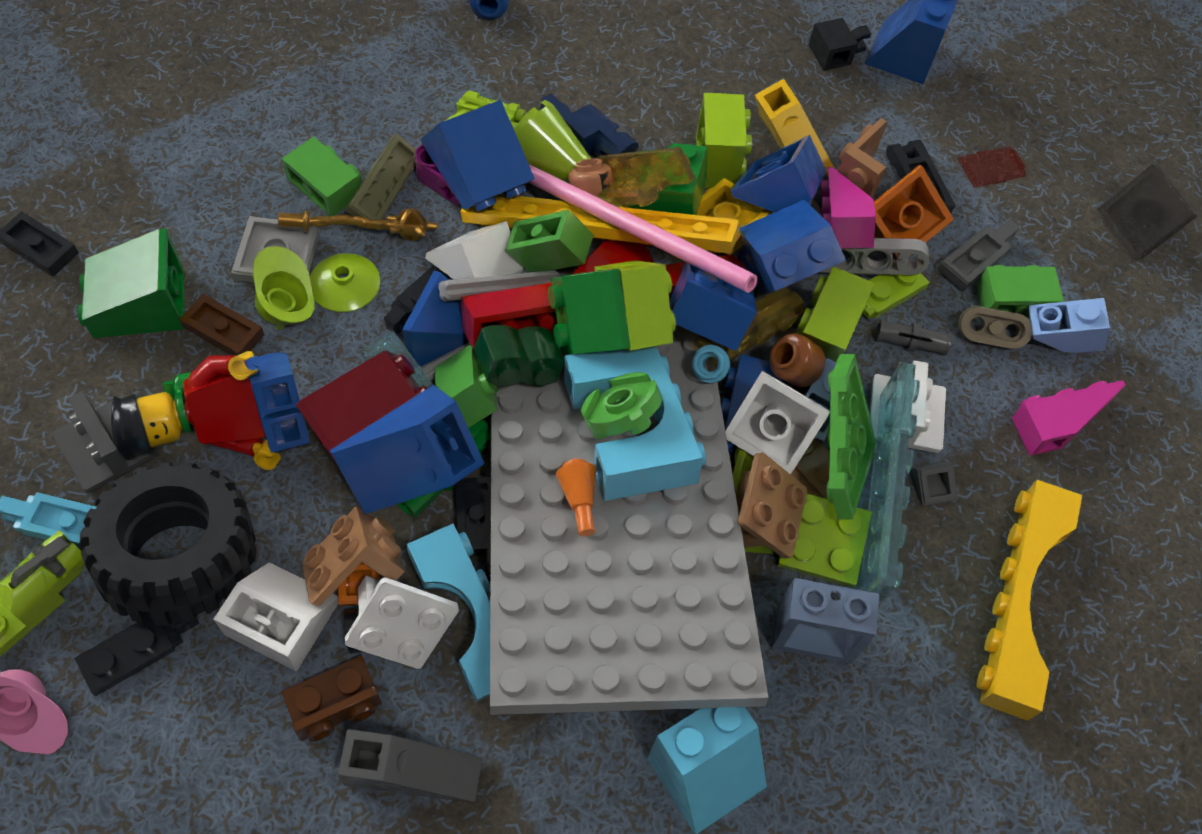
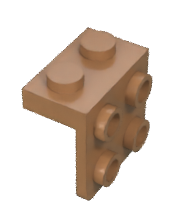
M883 118L874 125L868 124L854 144L849 142L843 148L839 155L841 164L836 169L871 198H874L886 166L874 159L888 123Z
M357 506L347 516L343 515L338 518L332 526L330 534L320 545L315 544L304 557L303 570L309 602L316 607L321 606L361 562L382 576L396 581L405 572L400 557L401 549L396 544L393 535L395 530L391 524L380 516L373 518L369 514H365Z

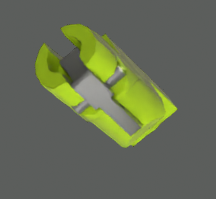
M60 530L40 546H37L18 567L0 581V657L66 601L59 592L79 576L84 569L85 564L81 556L82 551L74 543H71Z

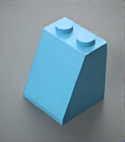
M745 707L700 708L657 735L648 756V761L694 834L700 833L767 788L759 728Z

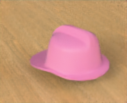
M10 669L0 672V740L20 752L54 753L64 744L68 735V721L62 709L46 697L45 686L31 672L21 669Z

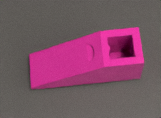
M828 167L827 180L821 181L822 217L831 225L840 248H874L876 215L873 198L835 168Z
M1100 381L1085 389L1075 391L1073 388H1067L1053 396L1042 398L1040 395H1035L1022 401L1021 407L1014 414L1012 420L1029 455L1032 456L1063 449L1125 386L1124 381L1108 384L1106 381Z

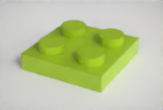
M807 494L793 557L784 559L779 555L777 567L854 588L858 580L872 511L857 507L853 519H837L833 503H829L828 499Z

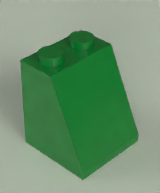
M167 228L157 229L85 259V274H80L79 277L83 304L78 305V319L81 326L87 327L93 338L184 330L179 319L184 315L185 270Z

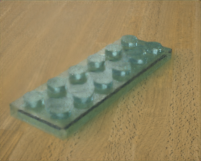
M904 362L899 363L880 394L868 511H872L862 564L860 590L879 594V603L884 598H888L890 592L895 587L900 586L903 576V563L898 562L899 548L904 546L907 526L906 524H901L902 510L905 511L907 509L910 499V487L905 486V477L911 470L914 456L913 451L908 450L909 438L913 437L917 423V416L911 414L912 403L916 402L920 389V381L915 380L916 365Z

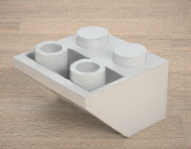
M269 562L236 584L213 620L225 636L297 671L337 607L338 596L332 593L321 606L316 607L309 602L305 579Z

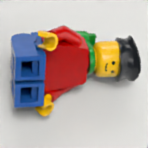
M246 351L237 356L210 355L192 372L176 375L173 380L162 383L165 392L139 398L135 394L124 398H118L117 396L112 398L111 430L113 442L119 454L126 460H132L137 454H152L153 447L179 441L182 430L185 433L192 432V425H194L199 443H209L211 446L253 456L255 463L265 470H273L280 461L281 455L275 453L276 451L310 443L304 416L296 406V403L300 400L286 353H269L258 358L251 351ZM266 435L267 440L263 442V440L260 438H264Z

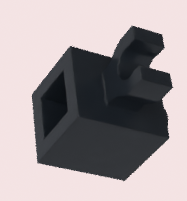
M843 18L814 24L809 47L823 71L852 64L855 52L866 51L867 46L863 39L870 38L871 32L867 25L859 26L850 31Z

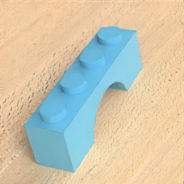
M451 524L408 543L407 553L424 589L449 591L461 598L472 613L475 625L474 640L468 651L459 660L458 665L475 702H478L490 696V601L486 593L491 592V587L482 569L475 571L469 556L473 555L474 551L466 533L458 534L454 524Z

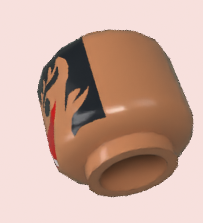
M598 158L585 159L575 163V168L568 175L569 184L608 203L614 199L615 185L611 167L603 164L602 160Z

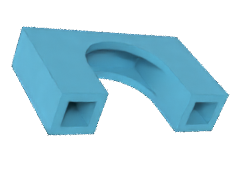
M657 346L631 351L620 349L565 355L564 383L573 410L581 409L586 398L595 389L599 388L602 394L605 390L611 388L609 380L633 372L648 374L651 381H656L663 397L660 407L652 415L658 422L654 429L640 436L595 444L594 465L596 466V479L604 501L698 484L701 466L706 464L703 444L696 442L693 435L691 415L682 409L679 387L677 383L671 382L667 358L665 355L660 356Z

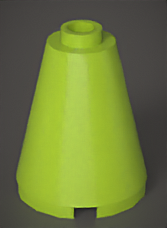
M544 100L541 103L545 107L540 111L533 107L519 121L514 131L528 164L569 183L568 175L575 168V163L591 159V157L556 107L550 101Z

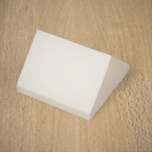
M507 221L470 231L427 252L425 257L452 279L518 274L524 269L505 251L511 234Z
M762 371L725 431L726 439L753 456L755 453H765L791 474L829 416L830 410Z

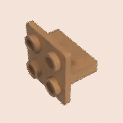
M763 452L755 453L751 470L743 472L736 499L739 513L738 524L741 526L744 548L768 546L784 559L792 558L806 503L807 488Z

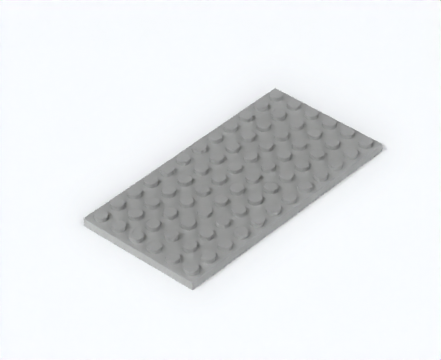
M676 324L675 331L673 332L674 343L657 346L660 356L665 355L667 358L671 382L677 383L679 387L682 409L691 415L694 438L696 442L703 444L705 450L706 464L701 466L698 484L604 501L597 479H595L593 508L591 509L595 533L586 537L579 536L575 512L572 511L556 478L557 470L566 461L571 459H584L594 464L595 444L643 435L654 429L658 422L651 416L649 418L651 425L639 434H630L627 431L602 439L594 438L582 415L581 409L573 410L564 383L565 365L558 381L549 385L537 386L524 382L512 385H497V410L492 413L490 715L766 706L769 697L741 526L738 524L739 513L718 383L703 382L695 376L692 370L694 354L701 347L711 345L710 339ZM561 351V354H562V356H563V358H564V361H565V355H571V354H565V353H562V351ZM713 357L706 361V368L710 372L715 370Z

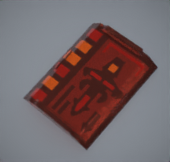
M1009 146L978 151L975 154L957 157L974 188L1026 176L1025 165L1016 150Z

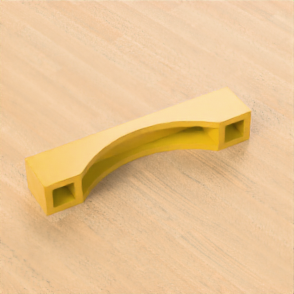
M1036 480L1027 491L1022 490L1019 493L1014 507V511L1020 513L1018 524L1015 523L1012 526L1008 535L1007 545L1013 548L1011 557L1005 559L1001 568L1000 579L1005 581L1004 590L998 593L993 604L992 614L998 616L995 628H991L985 641L984 649L990 652L988 665H983L979 672L976 687L982 690L980 704L1027 721L1043 711L1050 673L1040 655L1032 631L1030 614L1031 588L1038 566L1048 550L1060 544L1076 529L1082 500L1081 494Z

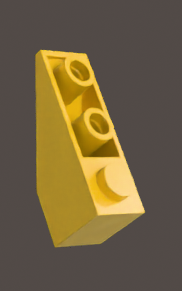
M784 78L757 93L755 99L759 115L780 148L810 135L827 170L824 177L827 176L828 167L834 168L800 102Z

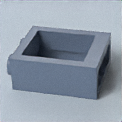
M794 578L775 610L771 649L852 664L876 636L879 594ZM831 593L838 594L840 599L834 601L830 596Z

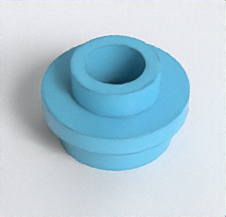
M715 345L701 347L692 359V370L695 376L706 383L721 381L726 377L730 369L728 354L721 347ZM714 357L718 361V366L714 371L710 372L706 368V361Z

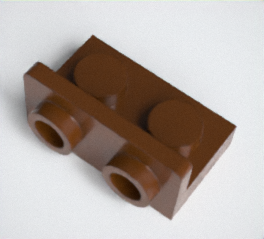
M362 655L281 691L293 721L292 726L301 741L309 738L310 742L324 739L335 731L333 726L348 719L352 723L365 720L376 712L374 707L382 704Z

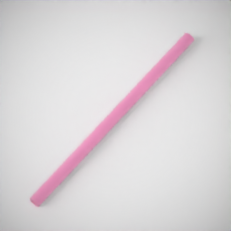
M529 164L535 178L529 182L530 184L747 293L755 288L757 275Z

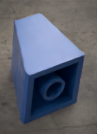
M908 0L883 22L865 64L924 84L958 0Z
M501 100L443 121L420 139L464 210L473 206L476 207L477 211L495 205L497 203L495 197L504 193L507 199L527 191L524 185L535 179Z
M805 200L740 227L739 234L765 294L782 289L846 261L831 225Z

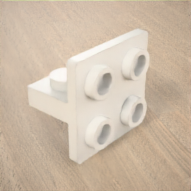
M914 360L903 379L880 374L874 375L869 415L877 442L940 453L943 449L946 388L933 385V380L928 378V363Z
M365 576L358 587L359 615L345 636V645L420 669L459 612L458 603L386 577L377 580Z

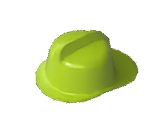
M280 246L266 247L258 252L253 261L252 271L256 292L255 307L258 314L264 320L274 324L276 330H282L286 325L301 323L309 319L315 307L309 272L303 260L296 253Z

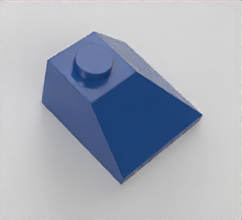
M435 270L403 327L408 361L414 369L469 342L462 330L461 300L444 302L440 299L438 285L441 281L449 279L441 272Z

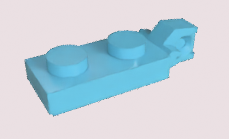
M36 492L35 496L29 495L26 501L1 496L0 498L1 519L14 522L12 527L14 530L22 532L24 535L47 540L60 530L71 543H74L80 549H82L79 544L80 532L85 528L83 521L90 508H97Z

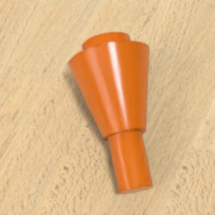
M571 459L566 461L557 470L555 475L572 511L575 512L579 536L586 537L595 533L591 509L593 508L596 466L584 459Z

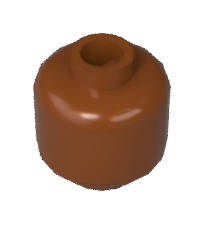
M787 334L780 338L774 344L769 358L770 368L775 376L796 387H807L815 383L821 377L826 362L823 349L816 342L799 334Z

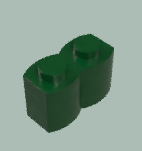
M505 325L487 326L481 328L474 347L486 380L495 385H512L519 382L537 386L549 385L558 381L565 365L564 358L555 342L552 331L539 326L524 327L518 330Z

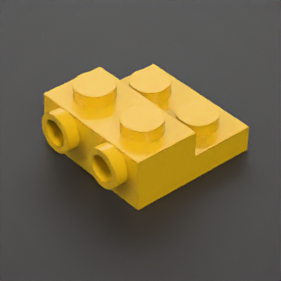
M724 178L702 195L697 215L740 220V227H743L775 212L734 198L731 189L735 184ZM740 234L737 237L732 254L744 245Z

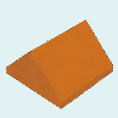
M920 165L874 201L876 215L874 236L876 238L918 239L926 243L954 220L923 166ZM893 253V256L897 259L898 253Z

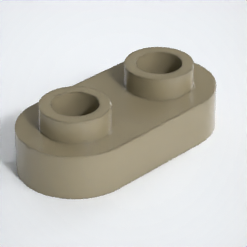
M973 306L964 310L958 320V328L961 335L974 342L1018 349L1025 346L1032 337V324L1030 320L1018 313ZM975 317L981 320V326L977 330H973L970 326L971 320ZM1009 324H1014L1016 332L1013 336L1008 337L1005 332L1006 327Z

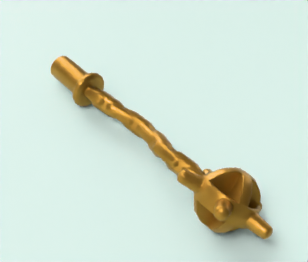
M404 209L397 217L389 215L387 219L378 220L347 214L310 217V213L307 210L304 214L280 212L278 214L279 227L304 228L305 232L309 231L310 226L325 227L350 224L366 229L390 230L392 234L400 233L401 237L407 241H416L424 237L427 230L438 229V223L428 222L417 209Z

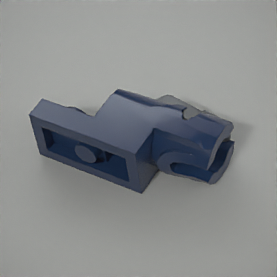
M552 93L541 98V102L547 100L556 107L589 156L594 153L618 171L635 161L639 144L626 131L617 118L606 117L592 104L586 105L572 113L568 106L561 103ZM542 103L540 106V110L545 107Z

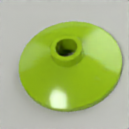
M352 253L332 255L318 263L311 272L310 282L313 298L317 304L330 311L351 312L369 304L377 295L380 288L379 272L370 260L361 255ZM342 274H349V275H348L347 277H345V278H339V277H338L339 275H342Z

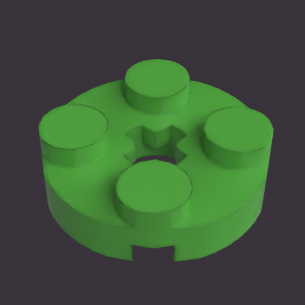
M633 372L609 380L612 387L605 390L602 394L599 388L595 389L586 398L581 408L582 415L594 438L602 439L627 431L630 434H639L645 431L651 425L649 418L658 410L663 397L656 381H651L648 374Z

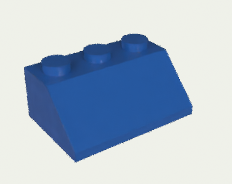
M810 135L751 162L731 189V193L734 198L773 212H777L802 200L811 205L810 201L816 195V191L821 185L827 170Z

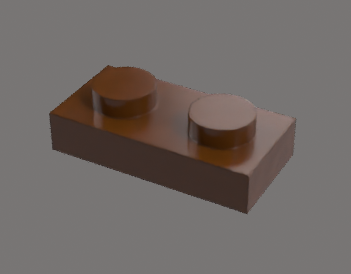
M205 294L179 319L183 328L230 355L237 356L246 351H251L265 335L262 326Z

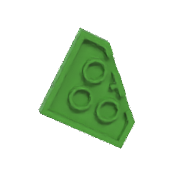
M840 354L834 370H831L828 375V386L831 396L830 425L827 432L828 444L830 446L827 499L829 503L834 504L837 519H853L877 444L855 354Z

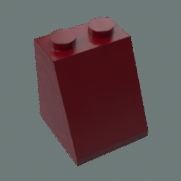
M384 350L296 403V406L333 458L330 453L331 449L428 388L424 385L419 387L412 377L415 370L403 354L397 356L395 353Z

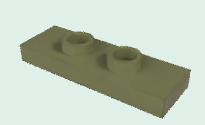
M397 133L393 134L344 210L351 216H361L371 220L383 219L416 165V148Z

